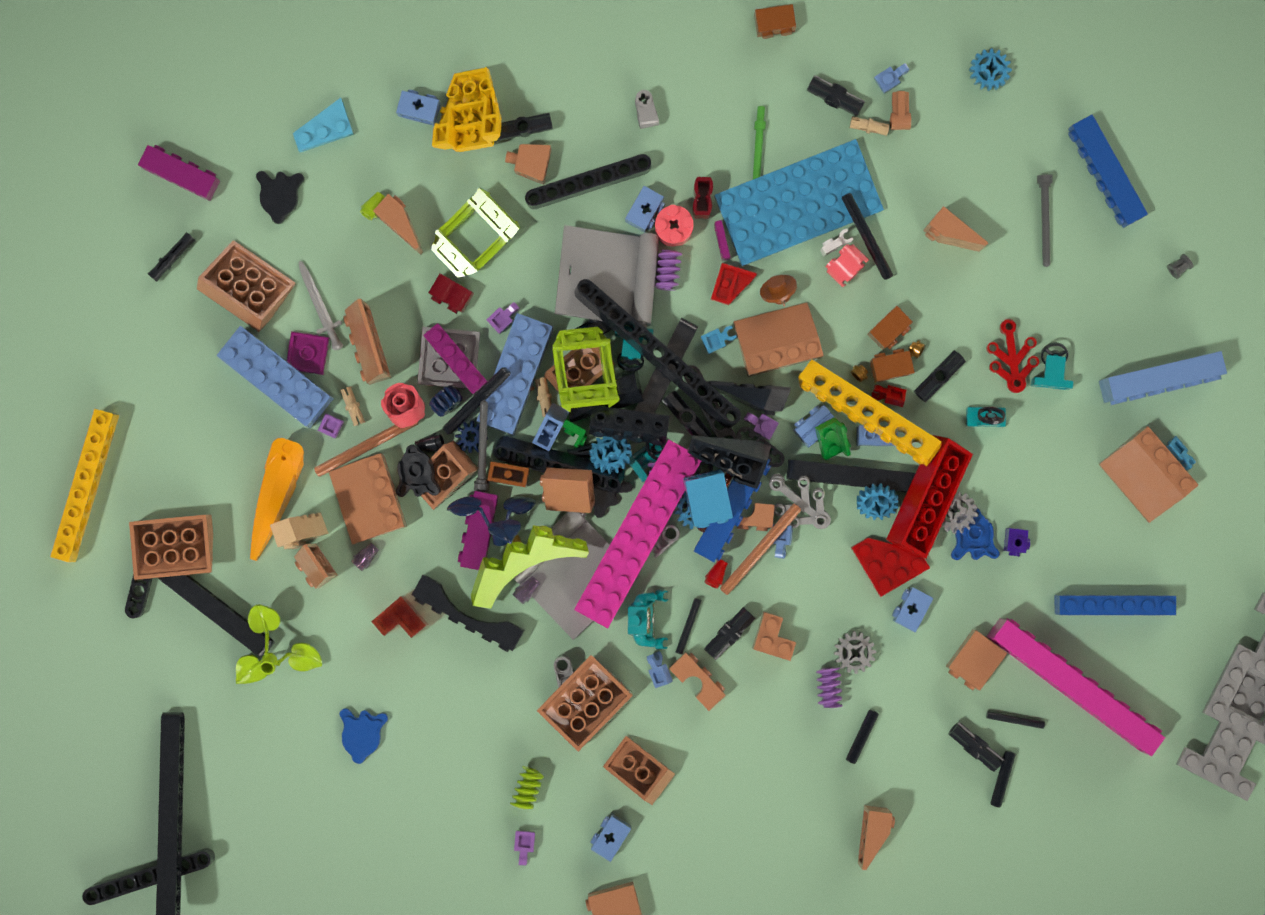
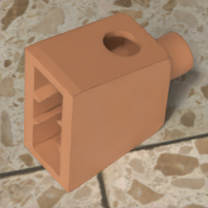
M520 144L518 153L507 151L505 162L515 164V174L544 185L552 149L550 145Z

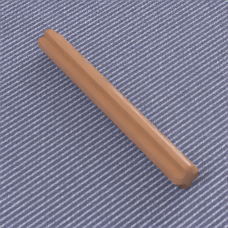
M418 422L405 428L393 425L314 468L315 473L321 477L418 425Z
M792 504L721 586V591L724 594L728 595L800 513L801 508L797 504Z

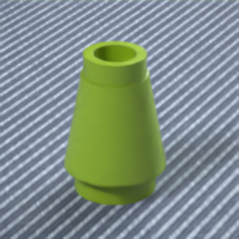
M376 192L361 206L360 213L370 221L377 218L373 210L385 196L380 192Z

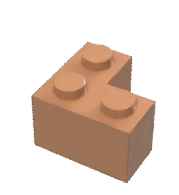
M763 612L752 646L753 650L791 661L796 642L778 636L783 621L782 617Z

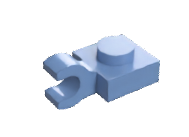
M906 63L895 71L890 66L876 75L874 79L885 94L901 83L898 78L908 73L909 68Z
M787 526L773 544H776L775 557L785 559V545L791 546L793 526Z
M660 651L647 656V661L652 668L648 671L655 688L673 682L667 665H662L663 657Z

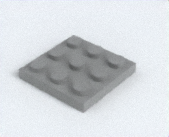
M423 327L417 384L441 387L452 385L454 388L468 389L423 336L431 328ZM444 329L477 368L480 332Z

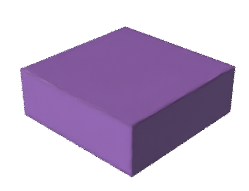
M325 413L318 431L336 439L344 421Z

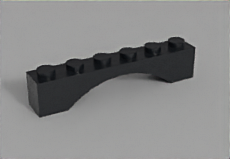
M425 574L421 576L411 594L415 597L414 601L421 605L427 603L432 606V611L440 615L442 612L449 616L448 620L456 624L458 622L466 625V630L475 633V631L481 633V638L490 643L492 640L499 643L498 647L506 652L509 649L511 651L515 649L525 631L510 621L485 622L467 616L450 601L442 584Z

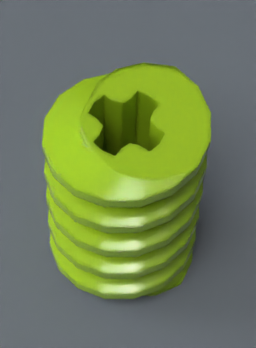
M522 766L526 773L519 774L524 779L517 780L521 787H515L514 790L519 794L512 795L516 802H510V804L521 809H533L534 805L531 802H535L537 799L533 794L539 793V790L535 787H541L542 783L538 780H542L544 776L533 768Z

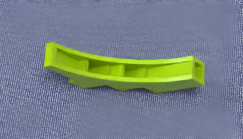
M533 525L527 544L521 542L507 543L502 560L483 557L471 592L472 605L491 609L496 597L507 583L519 573L538 563L565 557L587 558L589 550L586 541L579 538H566L561 535L554 536L552 528Z

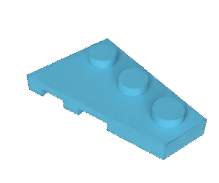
M339 98L293 133L300 153L354 135L342 98Z

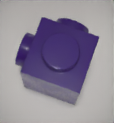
M1006 528L1003 551L1009 552V556L1020 557V553H1026L1030 548L1029 530Z

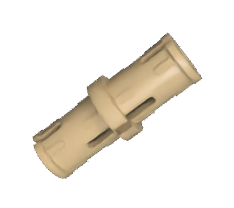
M852 116L849 128L866 131L868 134L871 132L887 136L890 124L873 121L871 118L868 120Z
M546 377L534 380L538 393L537 401L540 402L542 417L546 416L552 404V394H549Z
M352 387L346 388L348 396L345 389L340 390L346 404L345 409L349 411L353 426L359 425L357 417L361 424L365 423L359 409L360 403L356 401Z

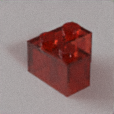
M404 595L400 596L371 621L383 636L388 635L400 625L411 638L415 637L429 625Z

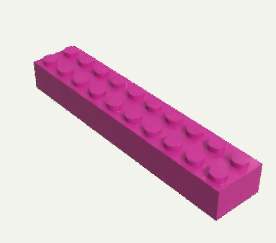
M670 439L667 441L574 609L575 611L607 629L609 628L685 491L683 478L693 476L701 463V460L687 453L688 449Z
M999 618L986 636L1137 750L1151 757L1165 739L1161 735V729L1148 722L1145 723L1146 718L1139 713L1130 712V706L1123 701L1114 700L1115 695L1106 689L1098 688L1099 683L1092 678L1083 677V672L1074 665H1067V660L1059 654L1051 653V648L1043 642H1036L1034 640L1036 637L1027 630H1020V625L1016 621L1008 618Z

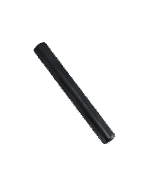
M851 193L842 196V200L884 280L891 278L893 273Z
M502 367L443 426L446 434H452L480 406V402L486 400L510 376L511 373L506 367Z

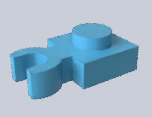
M732 326L726 327L722 333H720L719 329H715L701 336L708 354L726 347L725 340L733 341L737 338L736 335L732 337L727 335V331L731 330Z
M1177 436L1170 439L1166 444L1167 449L1180 461L1186 471L1191 469L1192 465L1196 463L1195 459L1187 454L1189 450Z

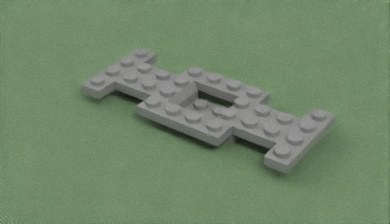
M1262 592L1254 610L1264 615L1265 592ZM1265 632L1255 651L1236 644L1202 713L1216 719L1219 723L1203 754L1200 755L1184 747L1176 763L1180 767L1248 801L1256 783L1239 774L1255 742L1258 741L1265 745V718L1263 722L1260 721L1265 712Z

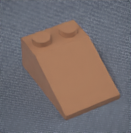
M388 194L373 212L421 255L423 250L409 215L404 209L406 205L396 195L392 197Z
M944 206L923 230L926 232L925 236L931 241L980 252L988 244L985 239Z
M599 347L571 350L563 357L568 388L592 385L602 376ZM553 365L546 371L544 376L558 391L555 366Z
M454 440L443 445L430 458L435 469V480L440 486L441 492L436 496L425 492L421 497L433 510L478 470V467Z
M305 544L294 556L296 567L307 575L305 579L310 587L320 588L337 576V573L317 544Z
M625 736L603 766L608 772L651 805H653L675 775L674 772L627 736Z
M864 805L858 864L862 870H867L890 835L891 828H894L895 817L892 816L888 808Z

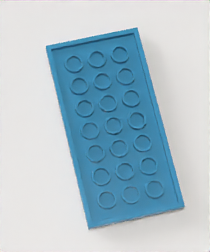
M856 139L714 195L741 266L854 223L842 200V196L847 193L852 194L864 218L884 210Z

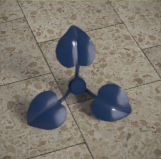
M525 496L508 498L503 504L504 509L508 510L506 520L491 524L482 507H479L481 500L475 497L459 498L447 507V511L458 516H470L479 511L488 527V532L492 534L493 544L504 546L507 543L511 544L514 537L521 530L520 522L510 519L511 513L520 515L530 511L535 506L536 500Z

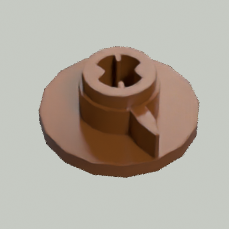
M790 275L773 276L762 285L760 295L768 303L782 304L785 307L786 302L790 300L797 289V282Z

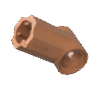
M893 92L890 130H910L909 92Z

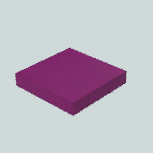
M291 331L286 361L300 372L324 375L330 338Z

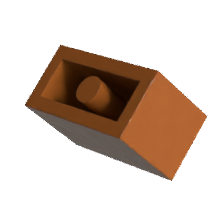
M793 4L755 10L754 18L757 37L767 39L776 34L788 36L795 32L796 21Z
M896 306L867 335L882 350L886 347L890 350L898 342L896 338L900 334L904 336L911 329L909 325L913 321Z
M904 348L894 350L893 354L887 356L885 353L876 354L870 360L875 383L915 373L910 351L904 352Z
M491 462L487 481L527 488L530 469Z

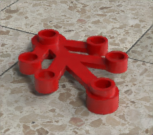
M1006 319L1001 322L999 328L1006 337L1008 355L1000 350L995 342L989 343L986 346V351L989 354H994L1010 367L1011 374L1002 369L1001 363L998 361L991 362L989 370L1007 381L1009 391L1020 393L1026 387L1025 378L1033 368L1039 365V359L1036 356L1029 357L1027 365L1020 373L1018 365L1029 350L1036 346L1037 341L1033 337L1025 339L1024 345L1016 354L1013 334L1016 330V324L1013 320ZM1007 323L1011 324V330L1006 329ZM1032 340L1033 346H1028L1027 341ZM994 345L995 351H990L989 346ZM1030 359H1035L1036 364L1031 365ZM997 364L998 370H993L992 365ZM1015 380L1020 382L1019 387L1014 386Z

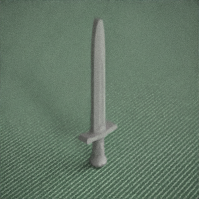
M299 261L302 278L323 325V328L317 329V334L327 331L332 342V349L340 350L343 347V343L339 341L334 328L342 325V322L340 320L335 323L332 322L308 269L302 261Z

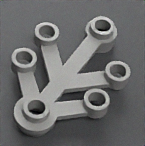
M774 474L771 476L769 481L770 488L774 491H781L801 508L800 512H806L810 515L806 517L796 516L794 519L797 520V523H790L789 526L796 528L799 525L813 524L818 529H825L829 526L831 517L828 512L824 511L823 498L825 492L823 489L816 488L813 491V498L816 500L815 510L810 506L808 487L810 479L807 476H801L798 480V486L801 488V497L785 485V479L782 475ZM806 480L807 484L803 485L800 481ZM778 481L780 486H775L773 482ZM816 492H821V493H822V496H821V497H817V496L815 495V493H816ZM775 504L774 514L782 516L792 504ZM781 507L783 511L778 512L776 508ZM823 518L824 522L820 523L817 519Z

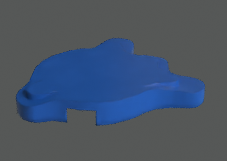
M979 509L975 511L978 517H973L976 523L969 524L970 530L966 527L963 528V533L957 530L955 534L956 546L951 552L952 559L960 560L967 552L971 553L973 560H978L984 555L991 559L999 557L1000 552L993 542V526L981 514Z
M345 708L339 713L344 723L342 744L345 750L352 756V760L357 764H361L367 756L378 748L381 739V728L388 721V716L385 713L373 716L364 710L360 713L359 718H356L349 709Z

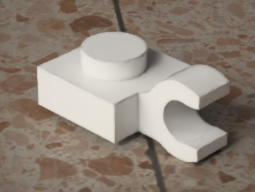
M843 229L836 240L830 238L822 243L823 247L820 251L823 256L852 242V237L848 240L843 237V234L847 233L848 229Z

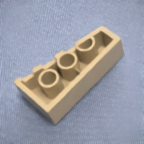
M321 512L310 514L308 517L303 515L287 518L270 525L277 546L284 547V549H299L306 542L329 534Z

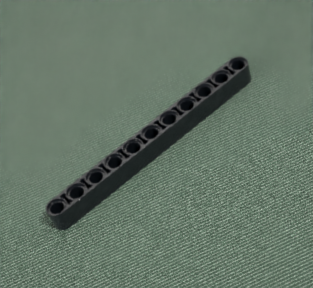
M589 279L579 281L575 289V297L726 428H731L740 421L741 412L605 292ZM580 287H586L589 293H583ZM595 300H601L603 306L596 305ZM609 313H616L618 319L611 318ZM624 325L631 326L633 331H626ZM639 338L646 339L647 344H641ZM658 350L662 357H656L653 351ZM668 363H673L676 366V370H671L668 367ZM683 376H688L691 383H686L683 380ZM697 389H703L705 391V396L700 395ZM712 401L718 402L720 408H715L712 405ZM727 414H732L734 421L728 420Z
M163 712L161 716L156 915H180L185 740V716L183 712Z

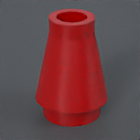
M721 559L717 560L705 575L706 579L704 582L715 589H718L719 585L722 586L728 563Z

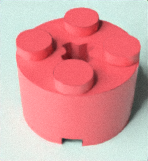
M670 205L658 213L655 220V232L661 243L670 247L681 246L690 239L693 231V219L685 208ZM671 223H677V228L670 229Z
M846 244L839 251L841 256L838 259H832L825 266L828 269L826 272L841 287H845L844 281H851L865 266L863 261L866 263L869 261L854 244L851 246Z
M396 383L385 391V396L381 400V406L393 424L399 428H405L416 424L424 418L425 403L412 385Z

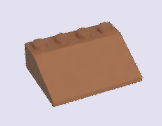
M233 240L198 277L197 290L260 332L295 286V282Z
M361 298L357 299L345 309L346 315L343 318L346 327H350L352 333L349 334L351 344L356 346L357 352H354L356 361L361 363L363 369L360 371L363 382L366 381L367 384L371 385L391 379V375L370 306Z
M808 303L733 321L748 377L808 362L811 359H819L824 356Z
M1149 426L1138 430L1099 464L1148 523L1182 500L1198 486V483Z
M376 454L329 472L352 545L407 527L384 454Z
M212 515L129 522L134 580L212 572Z
M590 655L542 704L537 712L579 752L633 694L598 660Z

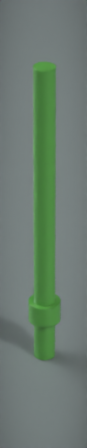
M764 106L757 107V121L754 122L756 136L753 179L761 175L763 131L766 129Z

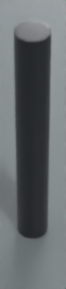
M694 598L675 653L683 655L702 600Z
M991 711L986 712V719L1044 729L1045 721Z

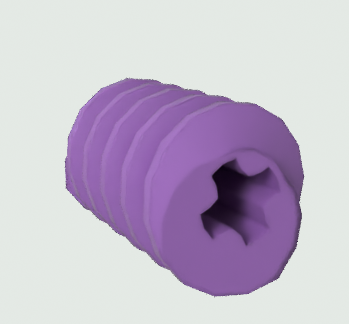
M661 250L662 253H659L658 257L662 260L657 261V265L660 268L656 269V272L660 275L655 277V280L659 283H655L654 287L659 290L676 291L673 287L679 284L674 282V279L680 276L676 275L675 272L681 269L676 267V264L681 263V260L676 258L677 256H682V253L673 250Z
M840 667L821 668L816 671V673L822 675V677L816 680L822 682V685L817 686V689L823 690V692L817 694V696L823 698L818 704L823 705L824 708L843 707L842 704L837 703L842 700V696L836 695L842 692V689L836 687L841 684V681L836 680L841 674L835 672Z

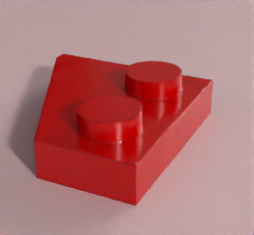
M722 263L711 300L729 306L752 282L757 273Z

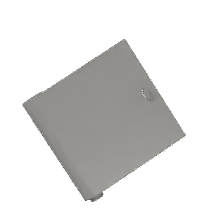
M564 225L555 314L602 321L575 297V289L579 281L589 279L645 328L650 326L659 244L658 235L643 233L638 237ZM580 287L583 293H589L586 287ZM595 300L596 305L603 306L601 300ZM609 313L611 318L618 319L616 313Z
M567 512L551 528L554 536L561 535L566 538H579L586 541L589 550L587 558L565 557L544 561L527 568L513 578L572 640L593 622V620L574 609L610 546L584 518L586 514L581 512Z

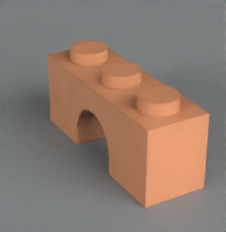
M754 503L753 513L749 517H743L737 529L748 530L749 526H754L757 531H768V528L773 527L774 505Z
M685 652L669 669L682 683L691 676L698 677L702 681V688L695 697L710 711L726 696L723 692L725 688L719 681L713 682L710 678L712 674L705 667L701 669L698 666L697 662L699 660L692 653L688 655Z

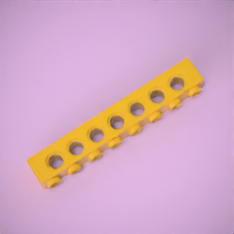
M811 359L799 375V384L804 391L814 393L817 399L822 402H828L837 412L842 411L851 421L864 425L863 427L868 432L878 434L881 440L886 443H892L901 453L909 454L918 464L928 466L941 447L940 440ZM817 381H823L825 384L819 386L815 383ZM833 391H839L841 394L838 396H834L831 393ZM849 401H854L857 404L855 406H849L847 403ZM870 411L873 415L865 416L863 413ZM885 421L889 425L883 427L879 423ZM903 432L905 436L898 437L896 436V433ZM919 442L922 446L916 448L912 446V443Z
M94 409L50 557L66 562H76L119 415Z

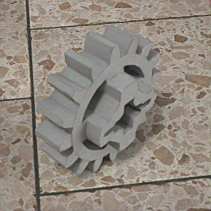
M958 491L946 514L951 522L949 523L944 519L941 527H944L947 532L951 529L953 534H956L957 530L963 533V528L965 527L970 530L969 524L976 523L973 517H978V514L975 512L978 509L974 505L975 501L972 498L969 499L966 493L962 497L961 492ZM963 503L967 504L969 509H966Z
M852 631V636L845 633V639L839 637L841 643L840 645L835 644L838 651H835L834 655L839 656L835 661L842 662L840 665L841 669L847 667L848 673L853 669L854 673L858 674V669L865 672V666L871 667L869 661H875L872 654L876 653V650L871 649L875 645L873 642L868 643L870 637L863 638V633L861 632L856 636L855 631ZM850 640H860L857 644L848 642ZM843 647L846 649V656L844 658L842 655ZM866 647H867V657L864 656V649H865ZM851 649H859L857 651L859 655L851 657ZM853 661L861 662L859 665H850Z

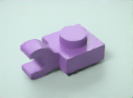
M513 302L506 310L499 307L486 320L501 334L514 322L510 317L520 308Z
M748 412L744 417V420L755 425L754 432L768 440L771 439L779 424L764 414H761L760 418Z
M516 830L514 851H520L519 865L526 866L528 852H534L535 832Z

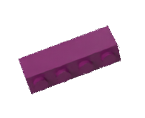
M147 145L138 163L139 167L211 201L220 183L216 178L217 174L207 169L203 172L198 169L199 166L191 161L187 164L181 161L182 157L174 153L170 156L164 153L165 149L158 145H154V147Z
M438 323L423 335L473 395L488 382Z
M475 491L474 495L471 494L470 497L481 500L479 507H482L489 523H493L499 495ZM477 511L473 515L466 516L465 524L468 525L467 532H463L461 540L464 548L458 555L460 567L479 570L483 557L487 558L491 538L481 513Z

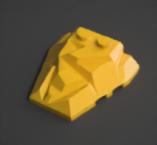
M485 67L455 73L446 94L448 97L446 106L440 109L442 114L439 124L435 123L433 128L432 146L444 150L453 149L456 152L494 146V141H497L500 137L502 117L489 69Z

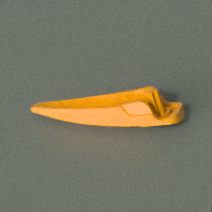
M277 438L273 441L264 467L265 473L256 507L250 559L255 561L258 560L273 535L270 525L280 521L294 493L296 482L304 465L303 447L299 443L285 438Z

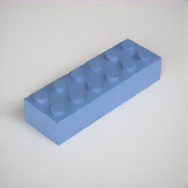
M518 313L516 314L494 373L495 375L502 367H506L511 374L485 400L488 402L487 426L515 435L553 333V326ZM480 413L477 418L478 423H480Z
M239 326L216 355L308 428L313 426L334 399L242 326Z
M1222 351L1109 377L1100 380L1099 385L1104 403L1110 402L1111 405L1126 402L1128 397L1129 401L1146 397V393L1149 397L1165 393L1164 389L1170 392L1184 388L1183 385L1187 388L1203 384V382L1209 383L1222 379L1221 375L1227 374Z

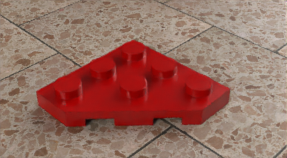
M866 538L851 547L879 597L884 596L930 569L925 558L911 555L894 544Z

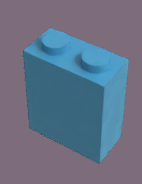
M721 469L683 478L691 519L695 527L705 528L714 522L722 524L728 522V519L733 518L726 481Z

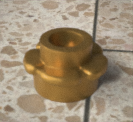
M918 340L917 343L912 342L909 348L911 357L919 358L925 347V344L920 343L921 340Z
M854 365V369L851 370L852 376L859 382H862L864 379L867 380V369L862 365Z

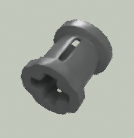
M1182 254L1180 259L1173 264L1167 265L1168 271L1176 279L1180 278L1181 274L1187 269L1194 267L1190 258L1185 254Z

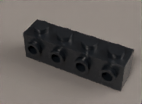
M596 405L592 407L589 434L595 437H612L615 440L627 439L635 443L648 442L656 446L666 445L670 416Z

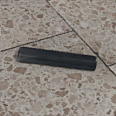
M871 709L868 711L846 757L848 762L856 764L879 714Z
M1004 752V761L1000 767L990 802L994 807L1000 808L1002 806L1016 756L1014 752Z

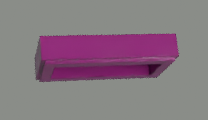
M722 220L715 221L714 229L721 259L723 261L730 260Z

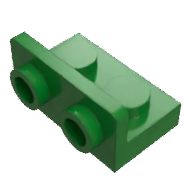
M834 417L815 427L821 455L825 460L841 452L847 457L851 455V444L846 435L848 431L843 422L840 423Z
M565 420L562 425L565 428L564 432L573 437L575 434L579 435L574 446H583L587 435H585L586 430Z

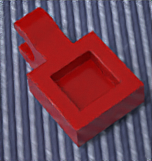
M874 385V392L871 393L872 398L877 401L885 399L884 403L903 407L906 389L888 385L887 388Z

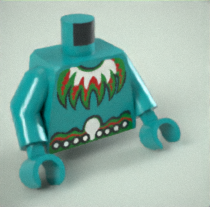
M658 589L655 593L639 594L634 602L628 606V634L633 636L637 645L655 647L656 649L668 648L663 646V641L668 640L666 637L654 638L655 600L667 602L668 599L663 598V595L668 593V591Z

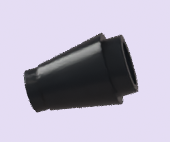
M433 433L415 441L414 444L422 452L438 451L444 445V440L441 433Z

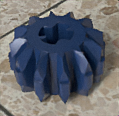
M449 385L435 394L429 405L434 413L442 417L455 409L461 403L463 397L454 386Z
M474 421L470 422V427L464 422V430L460 427L457 428L462 434H456L455 437L462 440L456 444L459 446L464 443L462 451H465L469 446V453L473 452V447L479 452L480 423L474 428ZM470 432L472 434L476 433L475 441L473 442L467 440Z

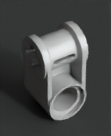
M647 90L639 91L636 95L635 106L640 129L658 126L659 119L652 94ZM641 97L647 100L646 104L640 101Z
M668 525L663 529L655 543L659 549L655 545L652 549L654 558H657L679 538L680 532L676 526ZM669 528H673L676 531V537L673 539L666 537L665 532Z
M560 655L555 659L554 670L558 687H560L574 673L568 656ZM565 660L568 663V667L560 669L557 666V662Z

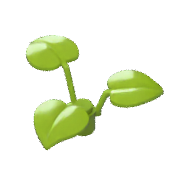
M256 604L251 608L248 615V624L255 633L265 631V652L260 661L254 655H245L238 659L236 663V684H248L264 679L267 675L272 674L276 666H280L281 662L289 657V665L296 671H309L322 667L320 654L313 646L307 643L292 645L291 652H287L282 658L277 660L275 654L268 652L269 631L276 630L279 627L280 616L274 609L261 604Z

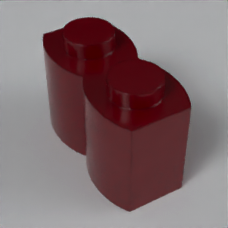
M697 177L695 180V199L692 208L695 219H709L713 191L711 177Z
M440 273L428 292L432 295L431 300L438 304L444 302L448 305L447 309L455 314L458 311L463 313L474 295L472 291Z

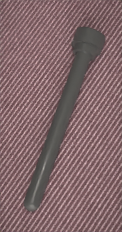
M1052 175L1037 176V184L1041 188L1042 258L1044 267L1050 266L1049 187L1053 183Z
M485 400L480 402L478 477L474 481V490L479 492L489 490V481L486 478L488 402Z

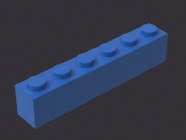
M1093 114L1073 124L1068 129V135L1071 141L1075 142L1078 146L1080 157L1085 159L1088 164V172L1094 175L1097 181V188L1100 192L1104 193L1107 206L1113 209L1116 222L1125 228L1148 215Z
M768 459V462H767V464H766V467H765V470H764V473H763V475H765V476L767 475V473L769 472V470H770V468H771V465H769V462H770L769 459ZM732 479L727 491L733 518L728 519V522L722 524L717 522L710 523V526L705 528L693 551L712 562L721 559L724 553L722 547L725 542L729 544L734 535L731 532L733 527L739 526L743 519L741 513L743 509L747 510L752 502L750 497L753 491L757 493L762 484L761 482L758 489L739 484Z
M1054 595L1056 615H1176V596Z

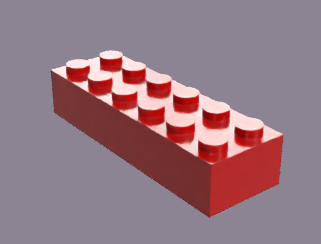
M936 435L933 436L941 441V447L928 466L924 464L919 465L886 538L887 541L911 555L927 559L973 456L971 452L951 439Z

